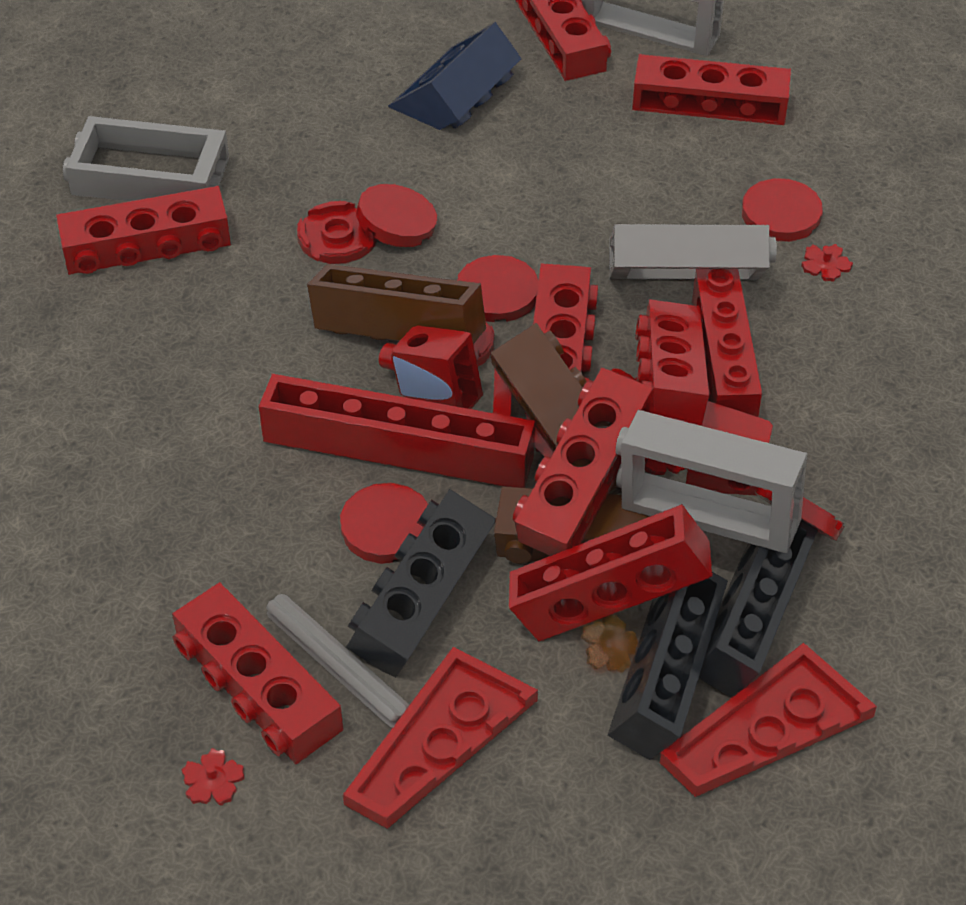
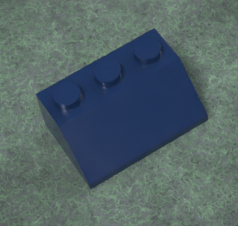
M494 22L450 47L392 101L388 107L438 130L450 124L455 129L472 116L469 110L473 106L477 108L493 96L490 90L493 86L496 88L501 86L514 75L511 69L522 58L497 23Z

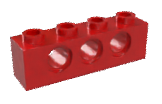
M515 0L565 81L607 71V58L611 56L609 39L605 35L602 36L597 28L594 16L587 13L583 7L582 0Z
M639 54L634 81L632 110L785 125L791 69Z
M219 186L56 214L68 275L75 273L89 274L97 269L119 265L133 266L141 261L158 258L172 259L180 254L201 250L214 251L220 247L231 245L228 219Z
M541 263L533 324L537 323L543 333L551 331L564 350V354L560 355V357L570 370L576 367L581 373L582 371L590 372L592 346H585V340L593 341L595 315H588V310H596L598 285L590 284L591 267Z
M696 269L692 305L700 306L709 389L708 401L758 417L762 390L739 270Z
M649 299L646 315L639 314L636 324L635 340H638L636 362H639L637 382L653 388V414L702 426L709 398L700 306Z
M605 368L600 369L594 382H586L579 395V408L572 420L567 418L560 427L556 439L558 445L551 458L544 457L538 466L535 474L536 484L529 497L523 495L515 507L513 521L515 522L519 542L550 556L582 543L616 481L621 465V455L616 454V443L623 427L629 428L638 410L649 413L654 411L652 387ZM601 421L612 423L607 428H596L593 426ZM578 459H588L592 461L589 465L584 467H576L572 465V463ZM558 497H566L571 500L564 506L549 504Z
M683 504L511 571L509 579V609L538 642L712 577L710 540Z
M220 582L172 613L176 634L173 635V641L178 651L185 659L190 660L195 657L203 665L201 667L202 673L214 690L220 691L224 688L233 697L231 698V703L244 722L250 723L254 720L263 729L261 731L262 737L275 755L280 756L285 753L295 764H298L343 731L341 705ZM252 674H259L257 676L247 677ZM283 705H289V706H290V707L285 708V709H277V707L283 706Z

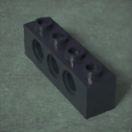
M451 489L448 490L440 504L431 500L417 521V524L424 527L419 536L416 537L409 533L394 557L399 559L401 563L395 572L386 567L371 591L378 595L372 607L363 602L347 627L355 631L346 648L382 672L397 677L495 524L496 518ZM435 542L443 544L447 550L440 548ZM412 575L420 577L426 584L418 583ZM388 610L398 612L404 620L394 618Z
M801 520L787 553L750 543L747 544L721 603L699 679L732 698L760 673L818 529Z
M712 572V577L652 600L607 736L649 760L681 737L728 580Z

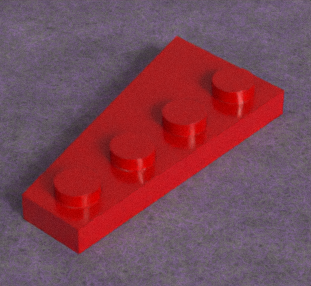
M802 643L661 752L660 764L693 796L697 797L873 718L877 706L805 643Z
M452 647L343 794L344 805L388 829L538 701V690Z

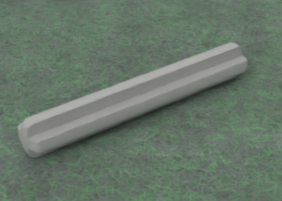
M278 594L274 600L269 601L266 606L268 617L382 721L393 728L409 704L287 595Z

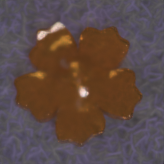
M616 614L603 617L602 622L595 621L591 625L583 627L581 638L591 644L585 650L588 656L587 664L591 665L594 670L606 664L609 671L615 670L623 673L626 668L630 667L629 655L635 653L636 646L638 645L636 633L633 631L624 632L626 623L620 620Z

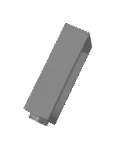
M582 0V4L587 13L594 16L597 26L708 56L720 36L724 0H692L699 2L696 27L606 3L603 0Z
M88 116L82 131H78L76 134L74 150L71 156L66 157L64 161L63 178L69 182L71 195L122 201H135L219 186L229 160L226 131ZM98 148L199 158L193 175L91 164Z
M614 224L609 239V278L694 280L696 269H738L740 280H759L769 269L770 263H775L776 237H769V225Z
M641 410L637 411L629 428L623 427L616 443V454L621 455V465L617 473L616 486L622 488V509L653 516L683 504L703 531L783 553L788 552L802 517L807 453ZM645 458L772 491V504L768 506L645 473Z

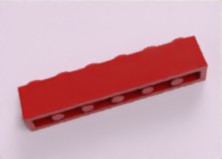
M278 374L271 375L258 406L263 442L516 488H525L534 458V420Z

